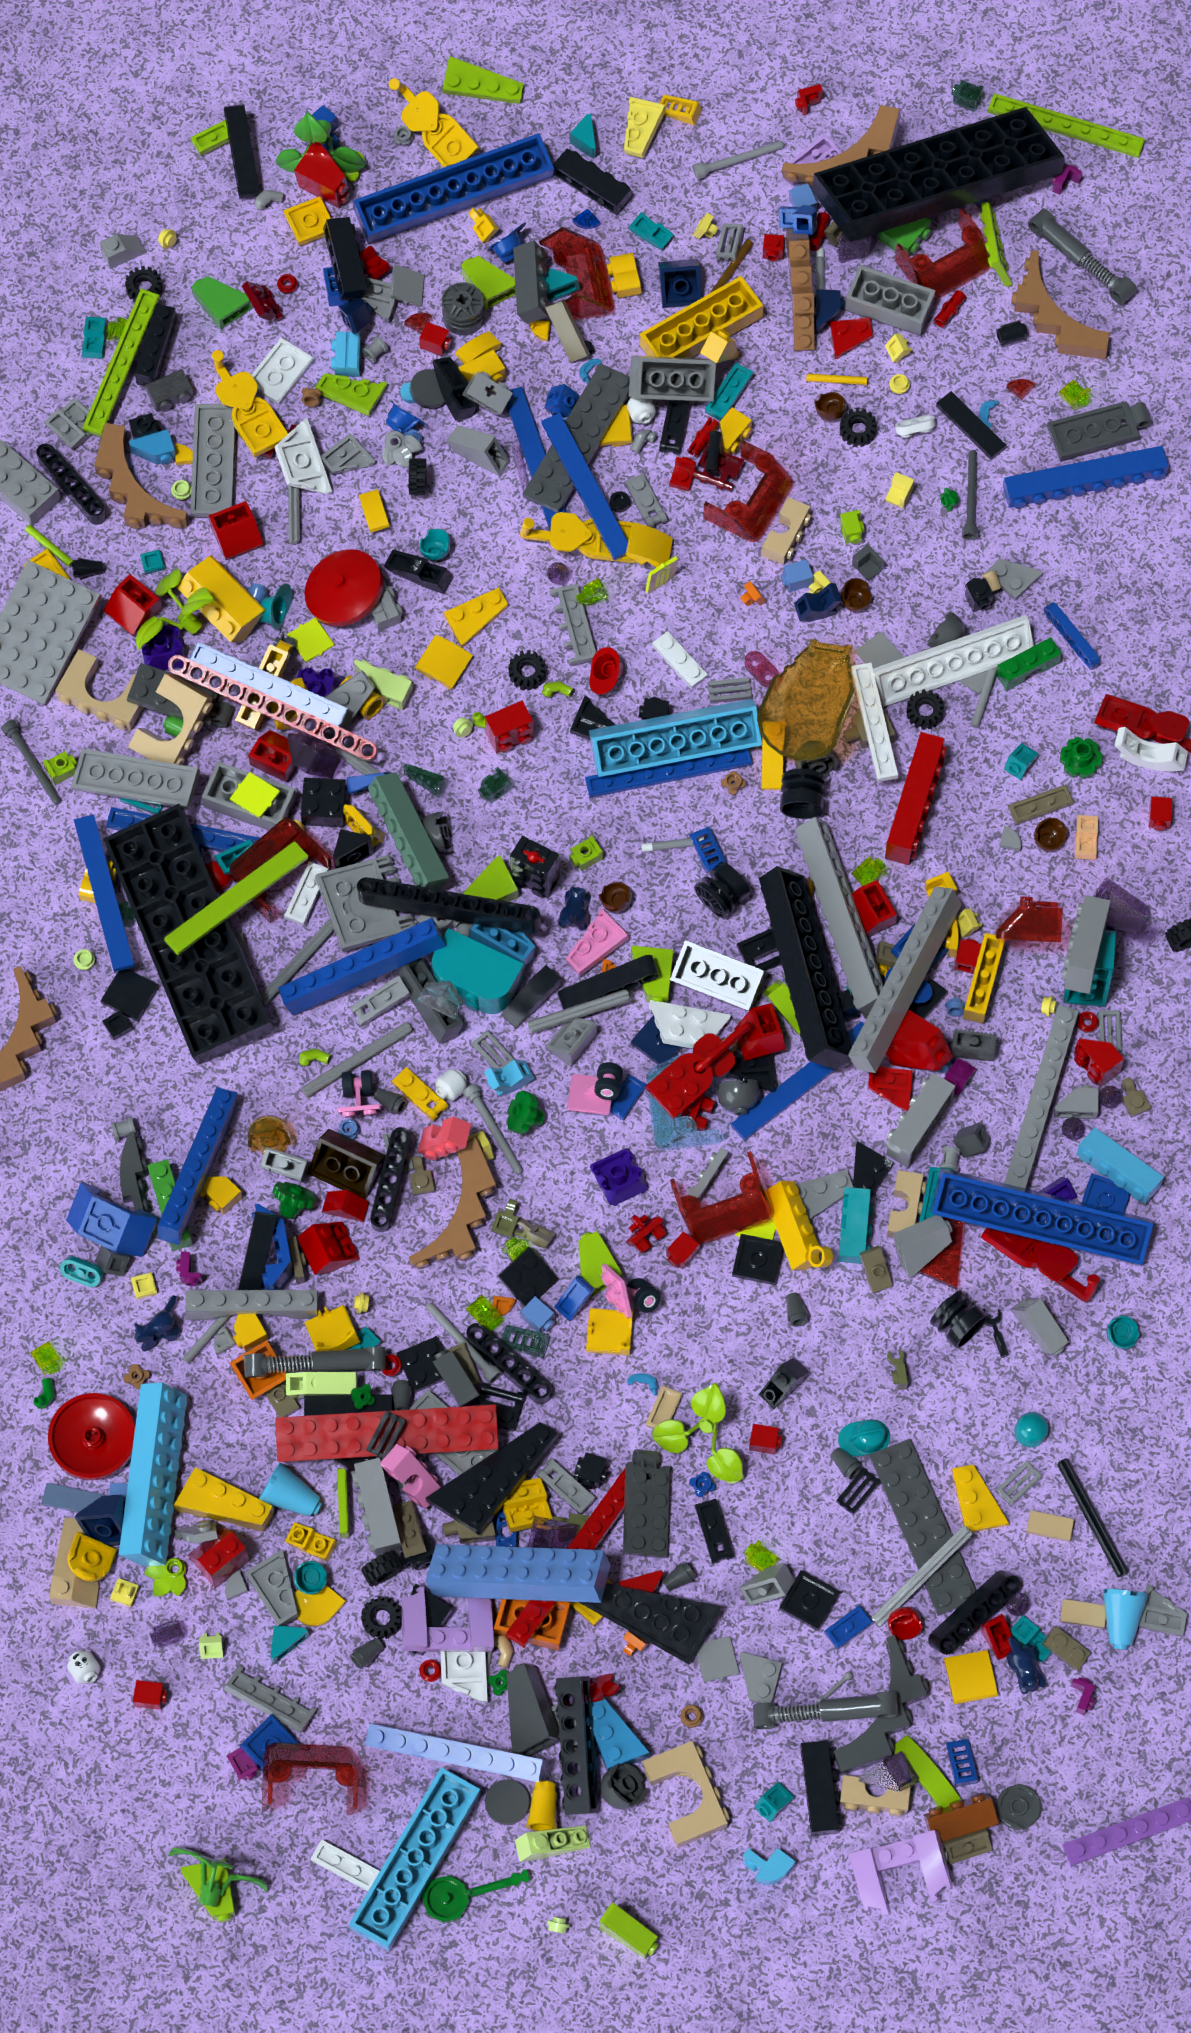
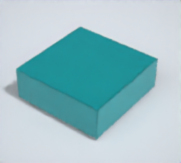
M160 549L140 554L145 575L165 570Z

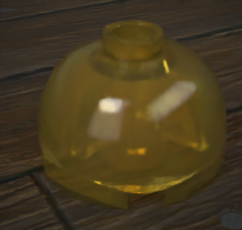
M274 1115L258 1117L251 1123L248 1129V1147L255 1153L258 1150L262 1151V1155H264L267 1147L283 1152L286 1150L285 1146L291 1143L288 1125L282 1118Z

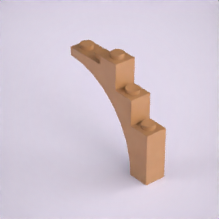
M880 105L875 120L857 143L846 151L823 161L806 164L783 163V178L790 182L800 181L813 186L814 173L893 149L901 119L900 109Z
M786 228L794 351L815 350L814 292L812 289L808 234H795L792 228Z
M1031 250L1030 258L1026 257L1024 270H1028V273L1023 275L1022 285L1018 284L1017 292L1012 293L1011 304H1015L1014 311L1034 314L1033 324L1036 325V332L1056 335L1054 345L1058 346L1057 353L1106 359L1109 332L1096 330L1077 322L1066 315L1054 303L1041 280L1038 265L1039 251Z
M105 423L94 466L96 475L105 479L112 477L109 488L111 500L120 504L127 502L124 512L125 525L134 529L139 527L145 528L147 521H150V523L155 525L163 523L169 524L174 528H187L189 521L187 511L175 509L157 501L146 493L134 479L126 462L125 446L127 433L125 426Z
M21 966L13 969L19 988V1014L8 1042L0 1051V1091L26 1080L24 1073L27 1072V1069L22 1060L41 1052L39 1044H42V1041L37 1031L56 1023L54 1016L57 1015L53 1004L48 1005L46 998L41 1000L37 990L31 989L30 983H33L28 971L23 972Z
M477 1138L467 1141L466 1148L457 1151L461 1165L462 1190L456 1212L448 1226L436 1240L423 1250L409 1256L411 1268H424L430 1264L429 1261L434 1259L441 1261L450 1256L449 1253L453 1254L455 1260L460 1258L461 1261L473 1257L472 1253L475 1252L476 1248L468 1227H471V1229L478 1228L486 1220L478 1196L481 1195L482 1198L489 1196L496 1189L495 1181Z

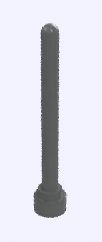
M970 450L968 457L967 521L962 528V538L965 540L977 539L979 531L975 524L977 452L975 450Z
M14 719L7 721L2 725L1 730L5 736L13 739L52 802L56 805L59 804L61 801L60 797L19 735V725Z

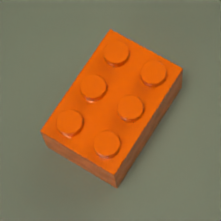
M502 1599L494 1626V1634L506 1636V1632L529 1600ZM557 1602L529 1641V1644L556 1651L560 1650L570 1613V1602Z

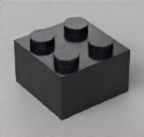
M304 777L301 805V822L304 826L344 828L345 814L343 807L346 805L347 795L345 779Z

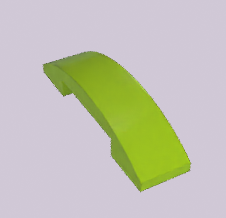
M908 1735L893 1745L894 1751L892 1753L903 1766H906L933 1799V1803L937 1807L945 1808L950 1806L951 1802L961 1800L941 1771Z

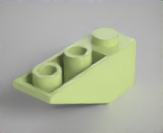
M355 659V671L357 673L362 670L365 672L375 686L373 691L385 697V704L403 710L413 690L412 681L404 675L397 676L392 674L386 668L379 669L365 660L359 661Z
M357 1372L286 1373V1395L296 1399L304 1398V1396L351 1395V1390L357 1388Z
M586 1825L527 1832L515 1840L519 1862L539 1860L590 1848Z

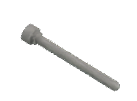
M782 141L775 142L709 164H702L701 162L693 164L694 175L697 180L705 178L711 171L780 150L784 147V143Z
M477 1084L468 1086L463 1090L466 1100L474 1103L514 1173L517 1175L521 1174L522 1168L481 1100L479 1086Z
M433 1303L426 1305L428 1312L458 1344L464 1342L469 1356L483 1370V1378L489 1384L494 1383L502 1375V1371L497 1366L489 1365Z

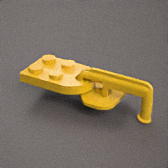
M392 78L389 81L390 89L399 91L409 102L402 111V121L411 131H422L424 145L443 167L469 159L481 149L456 119L447 114H439V102L431 93L423 91L415 96L398 79Z
M215 350L212 353L214 368L222 380L216 385V395L223 405L233 407V425L255 458L273 449L288 433L269 403L262 398L255 397L258 385L252 375L248 372H239L230 376L223 365V352Z
M559 512L553 515L551 519L550 531L532 529L535 525L532 518L527 517L523 521L520 531L522 539L550 542L551 547L557 551L573 552L578 548L588 558L613 561L592 519L582 522L573 513ZM617 521L628 541L631 525L635 522ZM627 555L614 560L635 564V561Z

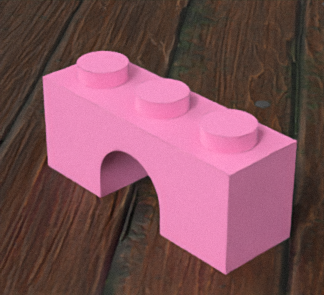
M396 1444L381 1461L380 1465L390 1477L403 1484L409 1478L406 1485L402 1488L403 1492L413 1503L426 1509L430 1505L426 1502V1497L441 1488L437 1483L438 1478L431 1472L426 1471V1464L415 1458L417 1454L410 1447L406 1446L403 1448Z

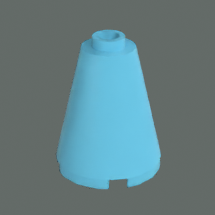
M280 1462L259 1497L260 1500L272 1506L309 1517L312 1513L316 1515L322 1505L319 1502L320 1497Z
M1103 1589L1109 1643L1114 1644V1649L1127 1650V1646H1132L1148 1593Z

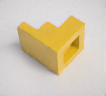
M949 872L925 881L924 889L928 897H930L935 886L951 888L957 894V888Z

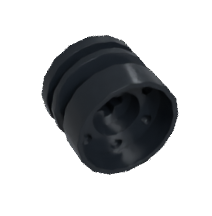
M792 769L784 772L781 784V791L783 793L780 796V812L796 819H812L813 817L821 816L824 810V796L822 795L825 793V776L820 772L810 769Z
M719 862L710 871L711 877H703L702 882L700 881L694 885V890L702 903L711 912L720 918H725L729 911L735 909L734 902L739 904L750 895V888L743 877L732 866L725 862Z
M962 1290L955 1292L943 1301L930 1320V1324L933 1327L939 1325L938 1331L940 1333L950 1328L946 1339L956 1349L965 1345L988 1319V1315L979 1306L968 1310L972 1300L970 1298L964 1299L965 1293Z

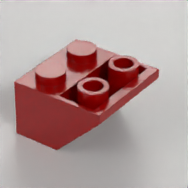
M247 501L208 515L210 527L225 560L264 545Z
M129 574L115 588L103 611L134 637L140 627L148 619L156 616L162 610L160 598Z
M268 730L257 739L248 757L251 766L287 783L307 748L272 730Z
M878 880L868 883L852 893L866 937L896 924L897 914Z
M772 1003L751 1008L736 1026H740L745 1021H749L752 1024L746 1036L738 1040L744 1061L786 1049Z
M1080 1038L1077 1040L1074 1052L1076 1064L1080 1068L1084 1067L1088 1072L1089 1080L1093 1084L1097 1083L1099 1087L1105 1085L1121 1072L1124 1058L1110 1042Z
M343 1222L312 1224L297 1237L314 1275L331 1273L360 1259Z

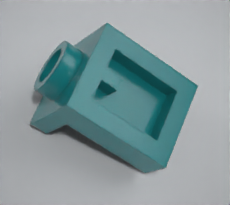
M1021 743L1009 755L1004 770L1021 780L1026 770L1037 759L1039 753Z
M777 1782L760 1797L755 1805V1809L762 1817L771 1822L782 1809L792 1802L794 1796Z

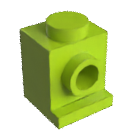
M860 510L840 514L839 524L845 544H858L862 542L864 525L860 521Z
M66 751L43 761L45 770L54 785L75 774L77 762L72 754L68 756Z
M591 835L587 840L570 848L569 859L574 867L578 866L580 871H583L603 860V852Z

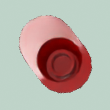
M604 647L598 650L592 658L589 685L596 694L603 695L611 691L623 673V664L617 651L613 648Z

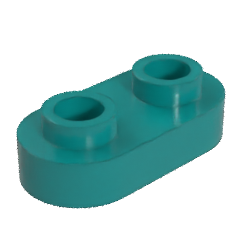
M74 1256L67 1257L60 1265V1271L65 1278L88 1287L97 1286L103 1279V1272L99 1266Z

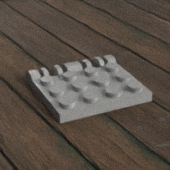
M390 855L318 873L315 876L342 952L382 941L416 925L412 914L397 917L396 914L404 911L365 905L358 899L357 882L361 878L369 877L383 880V877L396 872L395 866H392L394 863ZM398 877L386 879V881L400 883Z

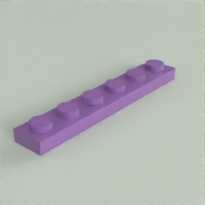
M1188 1797L1062 1844L1070 1867L1191 1822L1190 1800Z

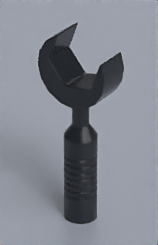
M998 1309V1316L993 1319L988 1318L985 1325L993 1327V1336L1000 1357L1004 1358L1009 1356L1002 1333L997 1328L1001 1319V1312Z

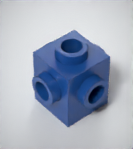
M566 384L551 387L544 408L552 416L558 413L562 417L569 416L579 394Z

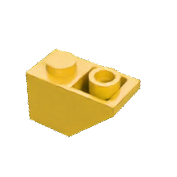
M733 407L720 421L723 452L728 454H735L740 448V442L744 438L747 439L753 430L751 428L752 420Z
M208 1177L200 1194L201 1198L205 1196L209 1200L208 1204L215 1212L220 1211L223 1215L243 1198L241 1190L227 1177Z

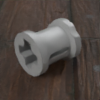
M377 336L373 339L374 342L361 350L364 357L371 363H374L382 352L388 350L386 343Z
M128 1117V1120L119 1123L111 1122L116 1141L120 1137L127 1136L129 1132L134 1131V1135H137L132 1117Z
M943 1147V1159L939 1168H947L958 1172L957 1161L961 1150L956 1147Z

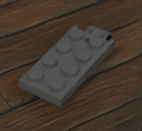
M1124 401L1047 422V428L1058 458L1062 461L1139 440L1141 436L1137 428L1147 427L1152 423V420L1144 402L1136 403L1129 409L1128 402Z
M140 663L127 696V702L183 720L180 708L172 701L156 693L164 674L169 672ZM187 681L214 697L211 702L213 706L207 715L205 714L202 720V727L209 728L212 723L217 727L225 728L233 707L229 703L218 702L221 695Z
M635 1449L632 1454V1462H627L625 1465L623 1554L653 1558L667 1557L670 1466L657 1467L659 1461L657 1451Z

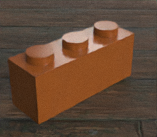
M984 1793L971 1796L970 1800L964 1802L963 1800L953 1801L950 1803V1806L941 1808V1806L928 1810L929 1813L923 1814L928 1832L932 1830L938 1831L941 1842L999 1824L992 1798L988 1794L984 1795Z

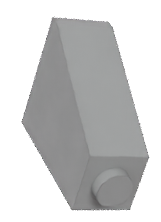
M457 425L447 440L454 453L499 477L510 462L498 440L493 435Z
M935 1215L892 1234L900 1265L909 1278L914 1276L952 1242L950 1236L952 1228L948 1220L944 1221L941 1216Z
M1026 1297L1010 1309L1044 1353L1056 1355L1065 1349L1064 1345L1069 1341L1041 1299Z

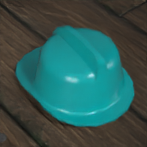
M282 584L275 595L265 597L261 602L266 611L259 621L272 625L275 630H280L292 603V589L289 584Z
M873 1419L845 1425L838 1435L840 1448L851 1456L869 1455L887 1448L890 1442L888 1427L883 1422Z

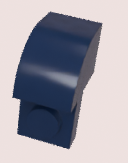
M829 583L819 593L803 594L794 602L799 621L812 622L835 614L837 612L835 607L842 600L836 583Z

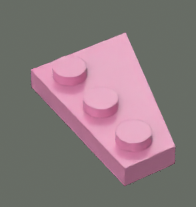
M602 908L597 913L598 916L594 922H591L585 935L582 939L578 940L566 958V963L579 976L583 975L629 939L628 934Z

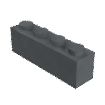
M533 240L513 248L517 315L526 324L548 317L545 309L549 305L547 299L548 285L546 283L547 268L545 266L546 252L542 246Z
M419 958L401 966L397 976L401 977L411 993L409 998L437 1042L440 1044L456 1038L463 1022L423 960Z

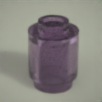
M170 1620L152 1627L153 1632L149 1633L153 1645H158L159 1648L178 1642L180 1638L184 1637L178 1620L174 1622Z

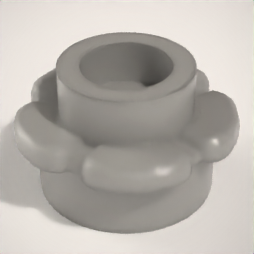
M400 126L394 132V140L397 144L407 145L413 139V133L406 126Z

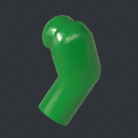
M52 1378L41 1380L43 1392L38 1398H34L33 1404L35 1407L44 1409L55 1398Z

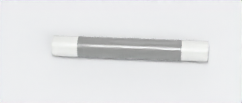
M819 247L818 251L816 250L817 289H825L824 249Z
M704 836L696 838L697 841L704 840ZM691 838L641 844L642 852L694 846Z

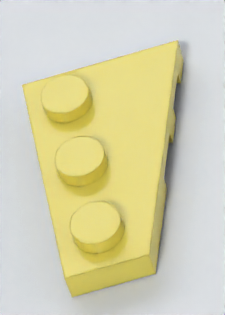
M629 97L630 107L627 115L628 126L625 134L624 151L625 154L644 158L667 109L663 104Z

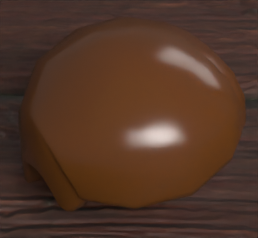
M835 392L821 394L818 401H814L818 416L826 421H836L845 413L847 407L844 397Z
M851 578L845 582L840 596L845 608L858 612L863 611L869 606L872 593H870L869 584L860 578Z
M1046 818L1035 828V843L1042 850L1053 852L1064 844L1067 829L1059 819Z
M612 882L607 886H603L599 899L606 910L619 913L630 905L632 892L624 883Z

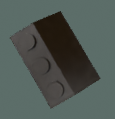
M328 1129L318 1140L307 1174L341 1190H348L366 1200L380 1174L386 1155Z

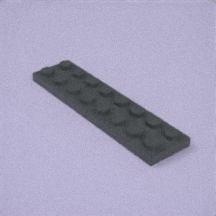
M601 363L565 421L587 465L629 396L630 376ZM553 445L549 448L524 490L523 497L559 513L575 487Z
M910 1439L871 1453L869 1457L878 1478L881 1480L882 1488L915 1565L919 1570L952 1537V1534ZM959 1550L924 1583L937 1616L957 1609L976 1591Z

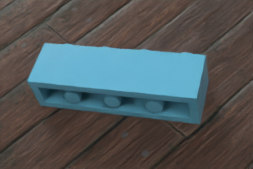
M1094 1127L1079 1144L1076 1155L1083 1162L1094 1167L1101 1175H1105L1112 1180L1115 1185L1129 1192L1134 1199L1146 1204L1160 1189L1164 1176Z

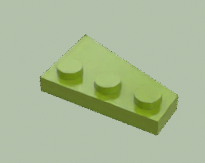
M324 373L315 389H319L322 396L369 416L385 392L388 383H371L367 379L357 381L351 380L347 376Z

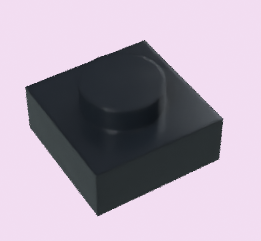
M120 1010L102 1020L104 1027L113 1040L132 1030Z

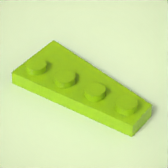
M449 56L442 92L444 94L521 104L524 83Z
M989 201L981 204L982 212L980 217L983 224H985V227L982 228L984 236L988 240V242H985L987 252L990 254L988 262L991 269L995 268L1004 286L1007 287L1013 285L1007 273L1009 267L1003 254L1005 251L999 237L1001 234L996 214Z

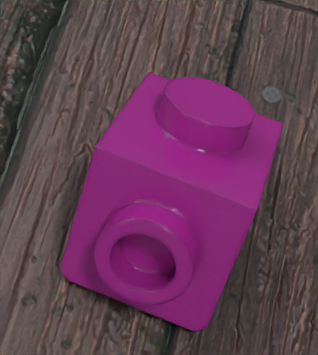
M1064 163L1062 174L1052 179L1051 183L1054 184L1052 192L1060 195L1067 180L1079 184L1082 171L1075 166Z
M960 1058L953 1063L944 1079L955 1085L954 1094L958 1096L961 1094L966 1083L974 1075L976 1068Z
M181 1252V1259H177L176 1271L180 1272L181 1283L187 1286H197L198 1283H203L201 1273H191L190 1252Z
M1073 1678L1070 1687L1083 1691L1076 1712L1084 1715L1086 1709L1091 1710L1095 1698L1091 1697L1095 1686L1091 1685V1681L1085 1678Z
M241 1748L226 1755L239 1780L244 1778L247 1781L257 1775L258 1765Z

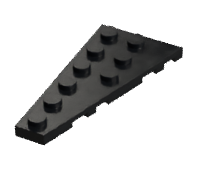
M539 1422L427 1496L426 1502L479 1535L557 1440L558 1433Z
M610 1583L605 1585L601 1603L579 1602L688 1665L722 1605Z

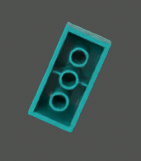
M1104 931L1090 994L1064 989L1063 1003L1097 1007L1106 1006L1114 969L1116 931Z
M448 928L443 936L446 946L436 950L432 957L433 977L449 1000L453 1002L460 1001L472 1011L479 1010L486 1014L503 1012L513 1000L525 979L524 963Z

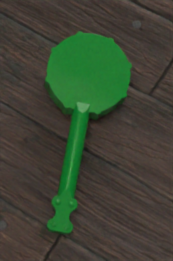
M524 1869L521 1874L513 1873L511 1877L466 1889L464 1883L447 1875L431 1880L422 1897L427 1915L445 1924L462 1918L470 1904L469 1898L513 1885L518 1887L521 1882L529 1883L530 1878L528 1871Z

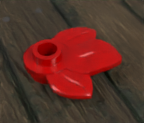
M613 1674L600 1675L596 1679L590 1678L591 1702L601 1701L604 1696H611L620 1689L619 1684L611 1682Z

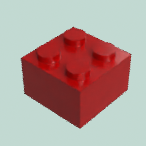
M523 700L485 716L486 735L496 754L508 752L513 746L526 744L534 738L533 719Z

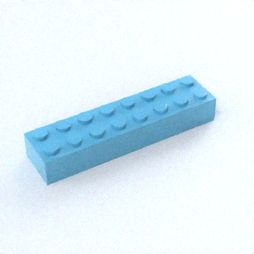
M753 699L589 730L594 765L598 777L762 745L757 708Z
M163 1382L141 1384L119 1549L120 1556L145 1567L166 1565L169 1536L171 1534V1520L174 1512V1496L177 1488L179 1457L182 1448V1433L185 1425V1409L187 1406V1395Z
M440 1768L350 1921V1930L390 1952L481 1796L479 1788L444 1768Z

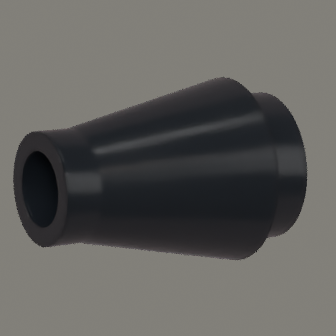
M83 558L73 560V576L81 578L102 573V561Z

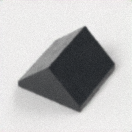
M340 829L333 854L335 869L359 863L373 855L372 840L369 835Z

